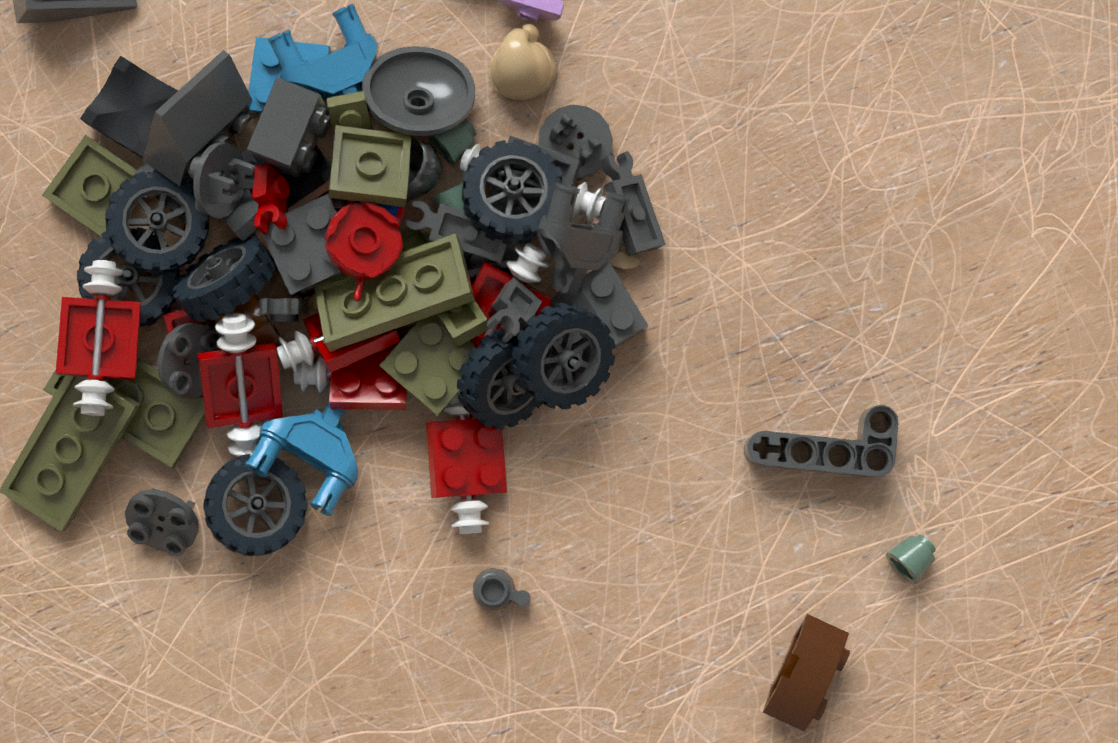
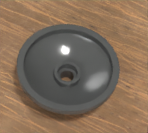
M420 46L403 47L385 53L371 64L369 71L365 73L362 91L365 93L370 114L385 127L407 135L429 136L449 131L461 124L468 117L474 106L475 83L467 67L452 55L434 48Z

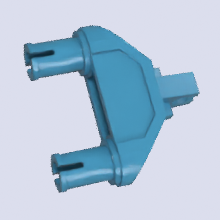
M350 4L347 8L343 7L332 13L346 40L345 48L311 62L303 61L290 30L283 31V34L278 33L268 39L282 68L280 79L318 93L323 100L362 91L360 83L363 82L365 73L371 67L377 52L378 43L371 33H366L354 4Z
M328 403L322 413L315 409L312 414L285 417L263 423L259 430L261 439L249 460L246 461L245 467L253 471L262 459L255 474L267 477L268 471L281 449L289 451L324 473L326 479L310 505L315 510H318L320 507L322 508L320 513L332 516L345 489H350L351 486H354L358 479L357 464L346 433L343 432L344 426L338 423L345 409H331Z

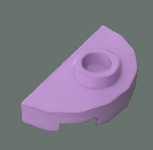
M498 0L507 7L516 10L518 17L530 22H537L538 18L558 20L561 18L565 3L561 0Z

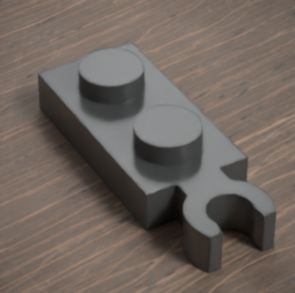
M626 151L617 156L619 166L616 164L613 154L602 159V169L612 180V182L605 185L606 192H615L631 198L620 229L623 231V241L628 256L655 250L666 245L642 174L637 176L632 174L633 159L630 153Z
M422 201L412 202V206L423 210L424 218L418 223L407 220L406 225L414 230H422L426 227L432 228L429 240L432 241L456 233L463 251L502 263L507 244H502L503 240L497 238L494 241L486 238L485 232L482 230L478 232L471 225V218L466 217L463 210L440 203L438 212L434 213L426 203Z
M261 298L260 314H270V322L298 321V314H308V299Z

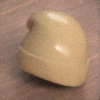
M525 24L521 29L517 28L510 31L504 37L502 45L494 53L489 64V78L493 87L499 94L510 100L527 102L538 98L550 89L555 79L557 68L555 59L551 51L537 41L539 30L534 24Z

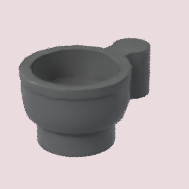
M490 568L484 570L473 583L475 600L481 607L487 610L505 608L511 601L516 602L520 606H525L530 601V594L525 590H515L513 579L507 572L501 569Z

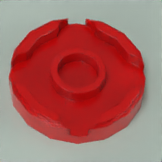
M361 202L360 204H350L342 207L332 217L325 233V249L331 262L343 274L356 279H373L385 274L397 262L403 247V241L396 218L385 208L371 202Z

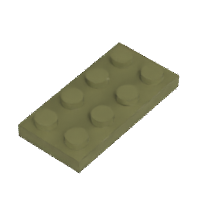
M456 233L400 253L397 262L385 274L373 279H365L362 297L358 302L354 300L357 279L346 274H340L314 287L324 343L330 352L475 301L461 242Z
M137 358L136 380L104 378V381L141 404L121 438L169 467L175 468L205 419L203 397L199 396L193 399L174 395L162 383L159 371ZM55 370L43 390L54 396L65 376L56 375Z
M64 377L0 488L2 494L60 532L69 527L141 405L113 387L114 392L106 394V402L111 404L113 409H105L104 416L81 414V408L73 406V403L82 400V392L75 389V385L87 380V377Z

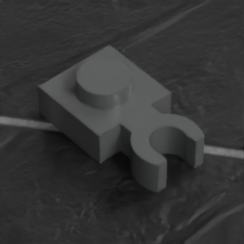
M513 277L504 285L492 304L497 313L487 321V327L492 329L496 324H500L505 330L502 341L506 343L528 325L526 322L535 315L542 301Z

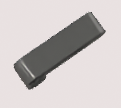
M885 405L870 407L860 416L857 440L760 431L749 436L745 441L744 455L749 462L757 466L870 478L885 476L890 473L895 464L899 425L898 416L892 408ZM875 412L881 413L887 420V427L882 433L875 432L870 426V418ZM761 438L765 439L766 446L779 447L781 446L780 439L784 440L781 449L782 462L778 461L780 453L764 454L763 459H760L759 452L753 451V445L760 443ZM796 442L804 443L809 449L808 459L804 463H798L791 457L790 450ZM833 446L841 447L846 453V461L841 467H836L829 461V450ZM871 450H877L883 456V466L878 471L870 469L866 463L867 454Z

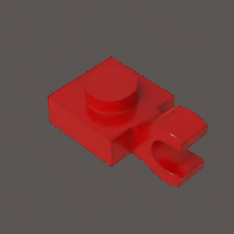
M269 163L255 166L252 199L258 204L254 225L263 235L268 233V225L271 221L280 230L286 228L287 217L285 213L287 198L290 194L287 180Z

